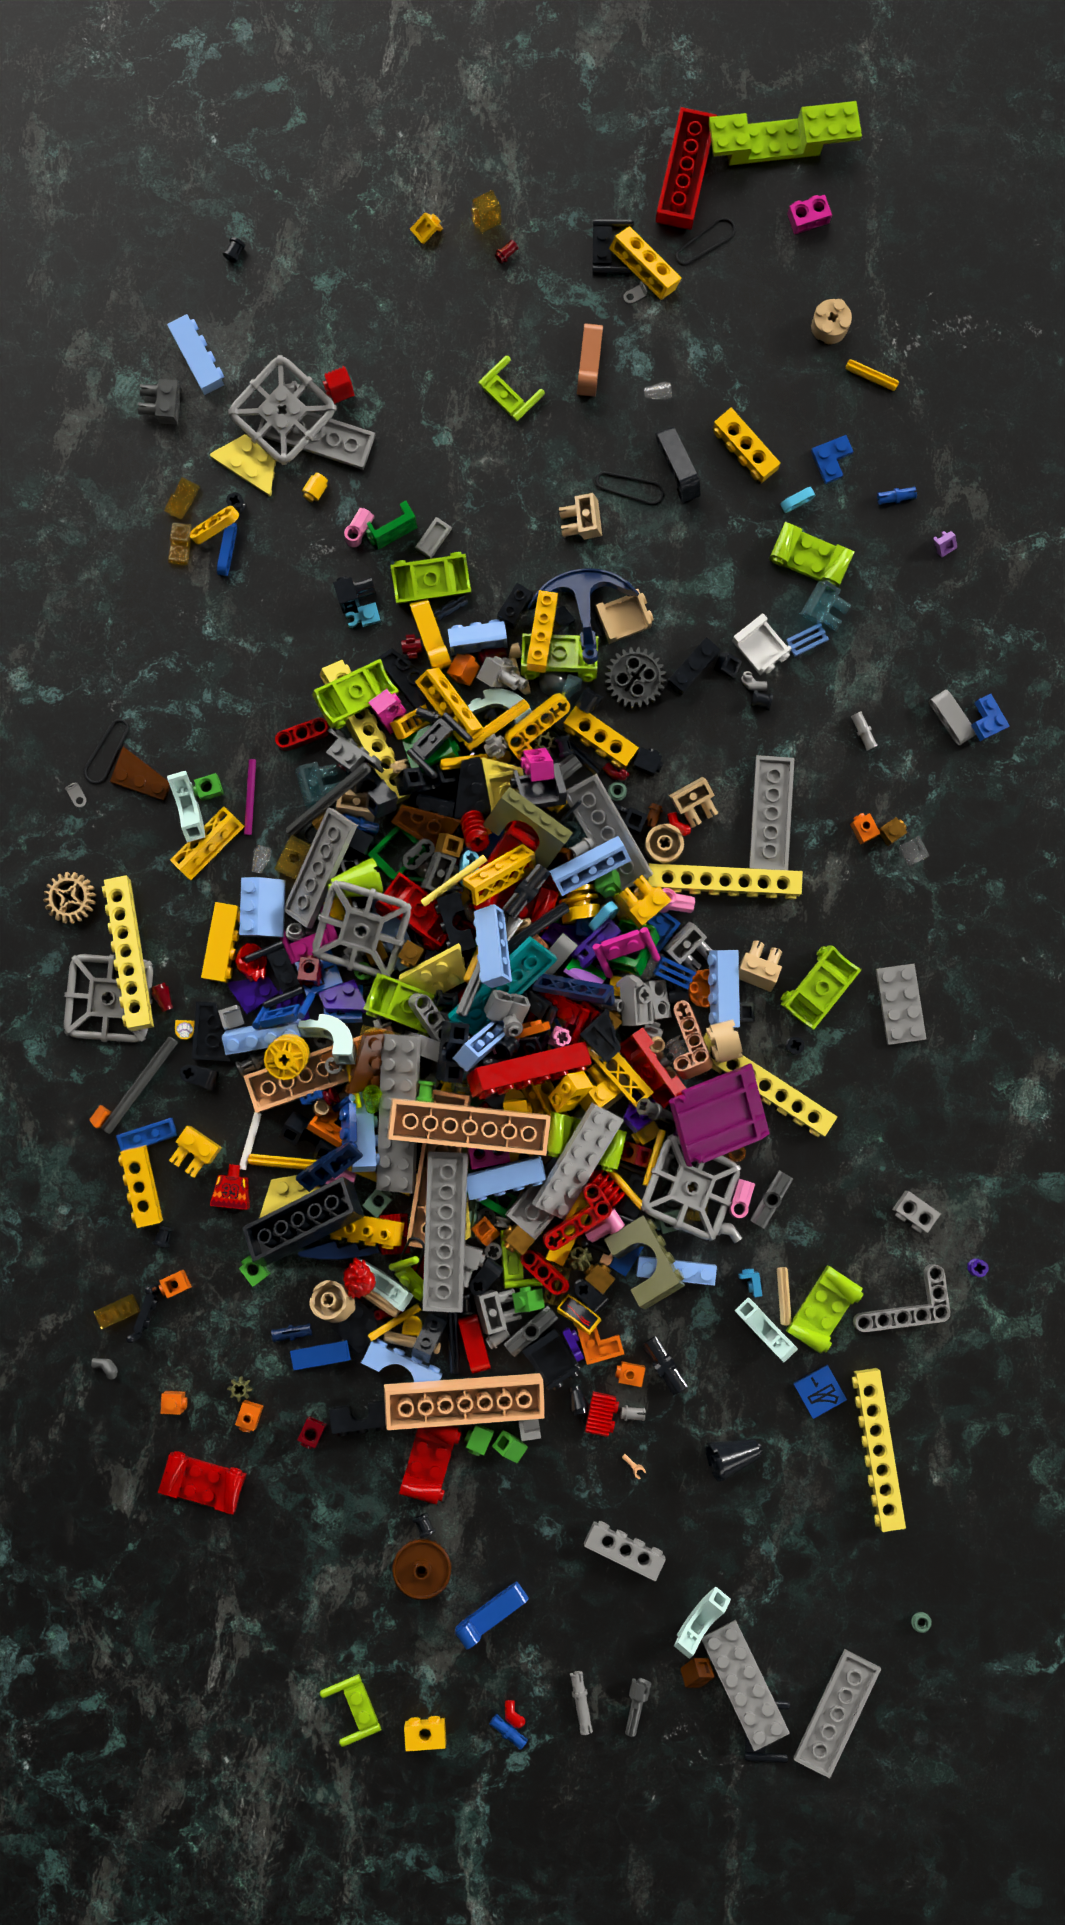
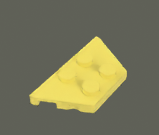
M244 434L210 454L213 460L268 496L272 495L271 489L276 460L257 443L254 444L247 435Z
M483 757L481 758L490 810L492 812L503 794L511 787L510 778H513V770H517L519 776L524 774L521 767Z
M458 943L400 974L399 981L434 995L437 990L446 992L464 983L463 978L467 970L464 966V957L461 954V945Z
M297 1175L271 1179L259 1218L321 1187L318 1185L308 1192L296 1180Z

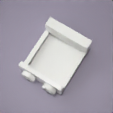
M763 613L732 639L735 646L760 676L764 672L766 674L770 673L775 668L774 664L779 660L781 663L790 656L789 652L792 649L790 646L787 647L767 623L768 618Z

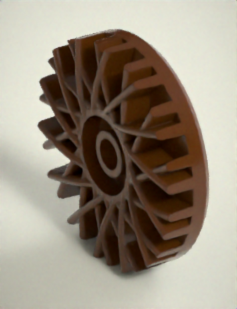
M416 1538L404 1544L396 1554L392 1568L393 1578L397 1587L406 1596L417 1600H426L437 1596L447 1586L451 1576V1560L446 1549L440 1543H436L437 1541H431L429 1538ZM424 1566L426 1570L424 1572H420L418 1567Z

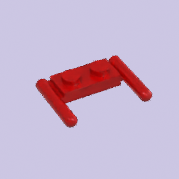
M539 992L552 1002L554 1006L559 1008L556 1014L557 1017L572 1025H576L569 1045L578 1043L580 1039L579 1034L584 1029L590 1010L583 1008V1006L564 996ZM529 1012L526 1022H533L536 1016Z

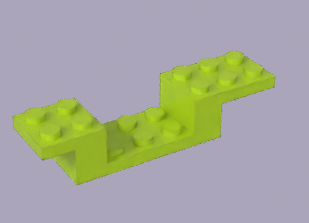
M856 101L801 107L798 119L748 124L746 113L709 117L713 155H728L729 165L819 156L824 144L858 141L862 138Z

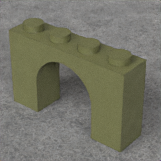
M511 787L503 794L483 824L497 836L500 835L511 821H522L530 825L537 832L540 841L539 847L535 851L536 864L539 863L546 869L573 833Z
M643 1215L604 1240L612 1256L617 1259L622 1258L636 1248L644 1246L652 1248L657 1258L655 1272L649 1279L631 1289L639 1307L646 1310L681 1289L685 1284L682 1281L684 1279L682 1272L676 1269L673 1264L675 1262L674 1257L664 1247L666 1243L661 1235L658 1236L655 1231L657 1229L655 1222L652 1218L649 1219Z

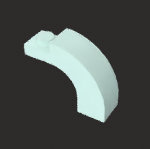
M500 688L487 689L483 691L484 699L476 698L472 700L468 708L474 715L493 707L507 711L523 698L510 690ZM531 708L514 719L515 725L532 712Z
M183 771L168 775V782L178 807L181 828L186 841L191 842L205 838L201 811L187 772Z
M319 1014L318 1021L312 1019L299 1021L298 1028L302 1037H321L334 1042L332 1056L336 1064H355V1043L350 1030L341 1020L330 1015Z
M366 1262L370 1271L375 1276L376 1284L373 1291L403 1312L414 1295L394 1278Z
M749 1297L735 1310L783 1362L798 1350Z
M714 1587L687 1617L677 1634L678 1638L674 1646L690 1659L709 1627L725 1613L731 1599L717 1587Z

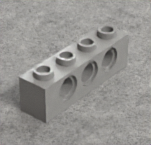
M593 1522L584 1541V1547L649 1579L657 1580L666 1560L665 1556L662 1555L663 1551L656 1547L650 1549L645 1546V1542L637 1538L632 1540L627 1537L628 1534L617 1529L615 1532L609 1529L610 1526L605 1522ZM604 1537H612L613 1542L610 1545L603 1544L602 1540ZM623 1545H628L631 1547V1550L624 1554L620 1551V1548ZM640 1554H647L649 1557L646 1562H640L638 1556Z

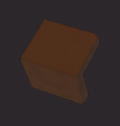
M693 1658L680 1669L686 1688H701L714 1678L709 1658Z

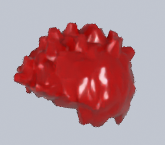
M246 943L240 948L235 958L237 970L244 974L250 982H257L259 978L263 980L266 974L267 957L263 956L245 963L244 956L261 949L256 944Z
M354 1258L353 1263H350V1266L344 1271L343 1282L348 1290L349 1297L360 1298L372 1292L376 1281L374 1273L370 1271L365 1260L361 1262Z

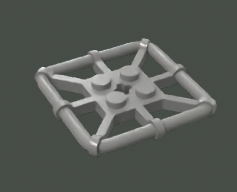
M278 355L255 379H251L250 385L228 409V415L252 438L251 441L254 444L257 443L277 462L287 465L310 441L315 439L314 436L332 418L334 412L337 411V407L332 399L313 382L310 376L307 377L283 355ZM278 366L279 386L269 395L260 384ZM284 366L303 382L294 394L285 387ZM309 388L326 405L305 406L298 398ZM255 390L266 398L258 408L238 409ZM286 406L285 410L287 413L285 415L283 413L279 415L278 408ZM326 412L309 431L299 423L307 413ZM260 415L267 423L259 432H255L239 416ZM296 426L305 436L287 454L286 436ZM272 427L281 435V455L263 439V436Z
M336 880L332 882L328 890L322 913L318 917L319 924L313 941L312 954L321 960L346 967L349 971L353 969L375 977L377 973L391 977L401 946H404L405 943L404 936L410 920V909L412 907L410 903L376 892V889L371 888L370 890ZM342 889L368 897L365 910L351 907ZM335 893L346 910L344 921L329 916ZM373 899L400 907L384 916L370 913ZM403 914L396 937L381 933L385 922ZM326 924L341 928L338 939L320 946ZM363 926L366 932H363L362 935L358 934L357 927ZM379 940L394 944L387 967L376 950ZM338 945L353 948L350 960L324 952ZM358 950L371 954L379 969L356 963L355 959Z
M80 954L72 957L69 966L67 992L64 995L66 997L64 1033L67 1036L101 1040V1042H143L146 1039L145 1036L148 1028L132 1031L135 1035L108 1033L109 1018L122 1019V1016L125 1015L124 1008H121L119 997L122 996L121 989H118L117 981L113 979L116 955ZM143 959L150 1004H152L153 964L151 961ZM82 962L107 963V978H95ZM77 966L90 980L88 994L75 993ZM111 993L110 995L113 997V1000L107 1004L103 997ZM74 998L88 999L87 1012L71 1025ZM91 1016L103 1017L102 1032L76 1030Z
M669 1135L662 1146L655 1167L651 1169L650 1173L652 1175L642 1199L641 1209L648 1215L672 1225L676 1230L681 1229L701 1239L715 1240L727 1209L731 1207L732 1202L730 1201L739 1180L741 1167L733 1160L724 1156L712 1160L728 1166L730 1169L714 1176L702 1171L705 1163L701 1162L697 1163L696 1167H688L678 1144L681 1145L679 1137ZM670 1147H672L679 1164L675 1176L661 1171ZM732 1174L724 1198L711 1193L716 1180ZM659 1177L672 1182L668 1195L650 1202ZM693 1182L696 1191L689 1192L687 1187ZM709 1199L721 1204L713 1227L705 1212ZM668 1200L681 1204L676 1219L652 1207ZM688 1208L699 1213L706 1232L683 1222Z

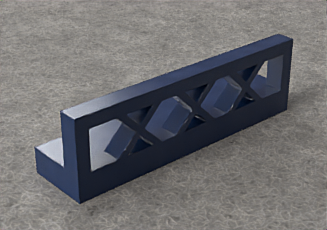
M544 973L533 985V991L560 995L570 999L612 1006L615 1002L614 986Z

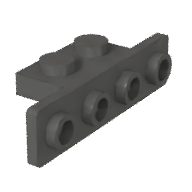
M331 728L327 730L336 740L326 751L329 757L350 772L356 770L365 761L383 773L384 769L380 765L382 762L375 755L369 756L370 753L362 746L358 748V745L351 738L345 739L346 736L341 731H334Z

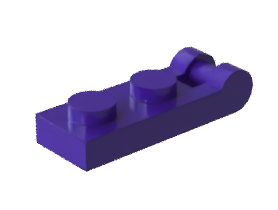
M608 918L571 953V956L580 962L579 965L583 969H586L597 958L592 948L593 945L601 944L605 940L620 936L623 932L611 918ZM585 950L589 953L586 957L583 955Z

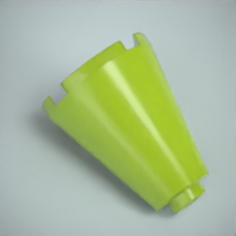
M369 858L331 878L330 883L327 884L328 890L332 882L337 880L338 882L343 881L370 890L373 888L376 889V892L382 893L383 886L380 874L373 868L377 867L375 860ZM342 889L346 897H366Z

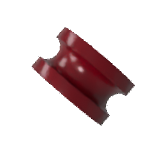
M330 1087L329 1091L324 1090L322 1092L328 1106H333L334 1102H340L339 1094L334 1087Z

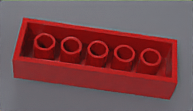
M680 108L658 204L656 223L692 230L712 142L709 117L717 116L716 114Z
M586 1041L478 1067L467 1074L466 1077L472 1098L479 1097L481 1100L491 1097L496 1092L498 1095L508 1093L509 1090L514 1088L521 1090L531 1084L534 1086L544 1084L545 1081L550 1079L552 1082L563 1079L567 1074L586 1071V1067L591 1065L592 1062Z

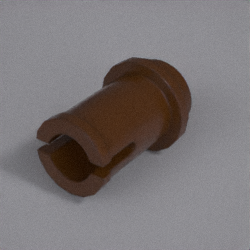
M654 803L648 807L650 810L644 824L652 828L657 825L660 813L663 812L662 806Z

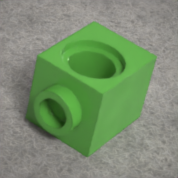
M216 773L194 780V794L196 797L199 796L202 801L224 795L219 776ZM210 783L212 785L211 790L203 792V786Z
M251 1255L241 1261L243 1265L239 1269L252 1287L271 1274L266 1267L254 1263ZM251 1264H255L258 1267L256 1275L249 1272Z

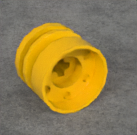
M585 884L564 896L558 890V897H567L559 900V904L565 902L570 910L562 916L563 924L576 923V919L594 918L601 910L600 904H591V900L598 898L596 893L589 894L596 891L593 884Z
M281 1035L265 1051V1067L277 1079H293L301 1073L309 1062V1047L305 1040L298 1035ZM283 1055L289 1058L287 1062H285V1059H282Z

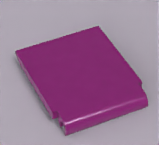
M751 1063L682 1090V1095L669 1100L685 1163L688 1167H692L691 1162L705 1163L759 1141L770 1134Z

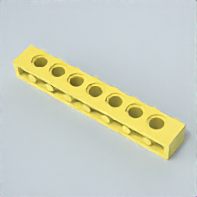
M340 660L322 668L320 677L326 685L351 673V670L347 664H344L343 660ZM367 708L359 712L363 719H358L355 715L348 717L345 723L353 740L358 745L357 747L360 748L362 746L370 753L369 756L375 755L382 763H386L389 766V769H384L383 773L377 769L375 771L386 782L387 786L396 793L398 797L397 803L408 799L411 795L399 796L397 786H393L389 782L391 779L394 780L400 772L393 773V768H390V765L395 763V754L392 748L386 744L385 734L379 730L374 714H371ZM363 730H369L372 735H365ZM372 747H378L380 752L373 751Z
M649 863L653 875L647 878L648 883L653 888L658 886L661 889L669 888L675 893H682V890L689 891V894H701V891L709 892L708 895H720V892L728 893V896H739V893L747 894V897H758V894L766 895V898H777V895L785 896V899H796L797 896L802 894L803 871ZM665 874L670 875L672 882L669 884L664 883L662 876ZM684 875L689 876L691 883L688 885L683 884L681 877ZM703 876L708 877L710 884L707 886L701 884L700 878ZM720 878H727L729 886H722L719 882ZM739 879H746L748 881V887H741L739 885ZM764 879L767 882V888H760L758 880ZM783 880L786 883V889H779L777 881Z
M127 875L104 880L105 886H102L104 898L107 897L108 903L105 905V911L107 916H110L111 922L108 923V930L113 935L111 948L112 952L116 954L114 967L119 974V978L116 981L118 989H121L122 993L119 1001L121 1008H124L125 1015L122 1016L123 1024L131 1032L152 1028L154 1024L131 880ZM122 895L121 901L114 902L116 896ZM121 913H125V918L121 921H118V915ZM127 931L128 936L125 939H120L121 933ZM126 950H131L130 956L124 958L123 953ZM134 968V973L131 976H126V971ZM137 987L136 993L129 995V989ZM135 1005H140V1010L137 1013H132V1008Z
M706 1032L703 1037L710 1053L711 1046L714 1045L711 1044ZM745 1056L733 1059L736 1062L735 1069L750 1063L752 1064L762 1102L769 1106L772 1103L778 1107L776 1111L784 1116L789 1114L794 1118L792 1121L799 1126L806 1125L810 1128L809 1132L816 1137L820 1135L826 1136L837 1119L836 1115ZM712 1059V1069L721 1074L722 1071L724 1073L732 1071L727 1068V1061L719 1063ZM762 1080L766 1081L769 1085L768 1090L765 1092L759 1088V1083ZM778 1091H782L785 1095V1099L782 1102H778L775 1098ZM795 1101L801 1105V1110L798 1113L792 1110V1104ZM811 1112L817 1115L815 1123H811L808 1120V1115Z
M878 1368L854 1371L855 1377H852V1385L854 1389H857L858 1396L855 1397L856 1407L860 1408L861 1416H858V1422L864 1432V1436H861L862 1445L867 1450V1455L864 1456L866 1467L870 1469L868 1483L870 1487H873L874 1495H871L872 1506L876 1507L877 1512L874 1515L875 1525L882 1532L906 1529L881 1373ZM872 1386V1393L868 1396L864 1395V1388ZM874 1405L876 1407L875 1413L868 1415L867 1408ZM878 1425V1433L875 1435L870 1434V1428ZM876 1445L882 1446V1451L879 1454L873 1453ZM879 1465H885V1471L882 1474H877L876 1472ZM885 1484L888 1485V1491L881 1494L880 1487ZM890 1504L892 1506L891 1511L883 1513V1507Z

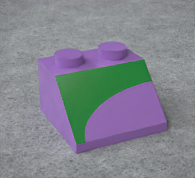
M574 958L563 971V974L568 978L601 984L607 978L601 966L596 965L595 967L591 964L588 968L583 969L579 965L580 962Z

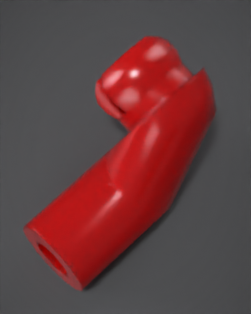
M677 812L667 814L669 824L677 827L682 836L691 833V827L688 824L685 825L678 821Z
M505 1700V1719L514 1728L519 1729L525 1725V1718L515 1712V1700Z

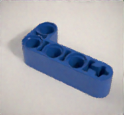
M514 1582L461 1621L455 1628L456 1636L466 1650L470 1649L480 1641L481 1635L528 1601L529 1597L520 1584Z

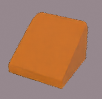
M100 1105L91 1116L90 1122L95 1128H101L112 1112Z
M485 1216L471 1228L485 1246H488L500 1235V1232Z

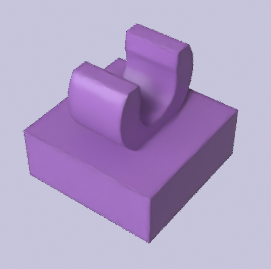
M943 531L942 537L939 539L933 537L937 554L941 557L957 548L956 535L952 531L948 533Z

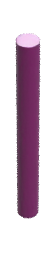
M249 759L244 835H252L256 774L255 759Z

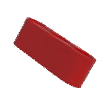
M315 718L280 731L275 737V742L282 751H290L326 737L329 734L327 731L329 725L325 719ZM324 724L325 729L318 732L316 731V726ZM300 731H307L305 738H298ZM283 737L289 738V742L286 745H281L280 740Z
M527 1250L520 1256L522 1265L552 1294L562 1295L569 1290L568 1280L538 1251ZM530 1254H533L535 1258L532 1264H529L527 1260ZM544 1267L548 1269V1276L545 1278L541 1275V1270ZM558 1280L562 1283L560 1291L555 1289V1283Z
M473 1314L458 1318L472 1374L491 1369L478 1315Z

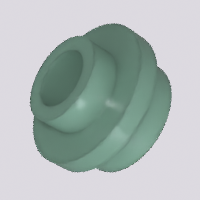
M614 782L609 786L608 794L612 800L621 801L626 797L627 788L621 782ZM620 789L621 794H614V790Z
M918 1612L912 1617V1627L917 1632H927L931 1627V1618L924 1612ZM919 1619H924L922 1625H918Z

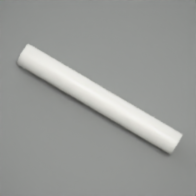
M254 1112L240 1161V1169L246 1170L248 1165V1156L251 1154L262 1116L260 1113Z

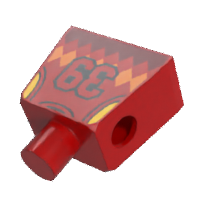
M229 1164L228 1175H218L210 1206L246 1210L250 1208L248 1177H239L240 1165Z

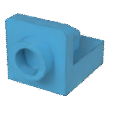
M754 1269L742 1270V1273L738 1274V1278H750V1281H747L749 1293H752L754 1297L762 1296L759 1272H754Z

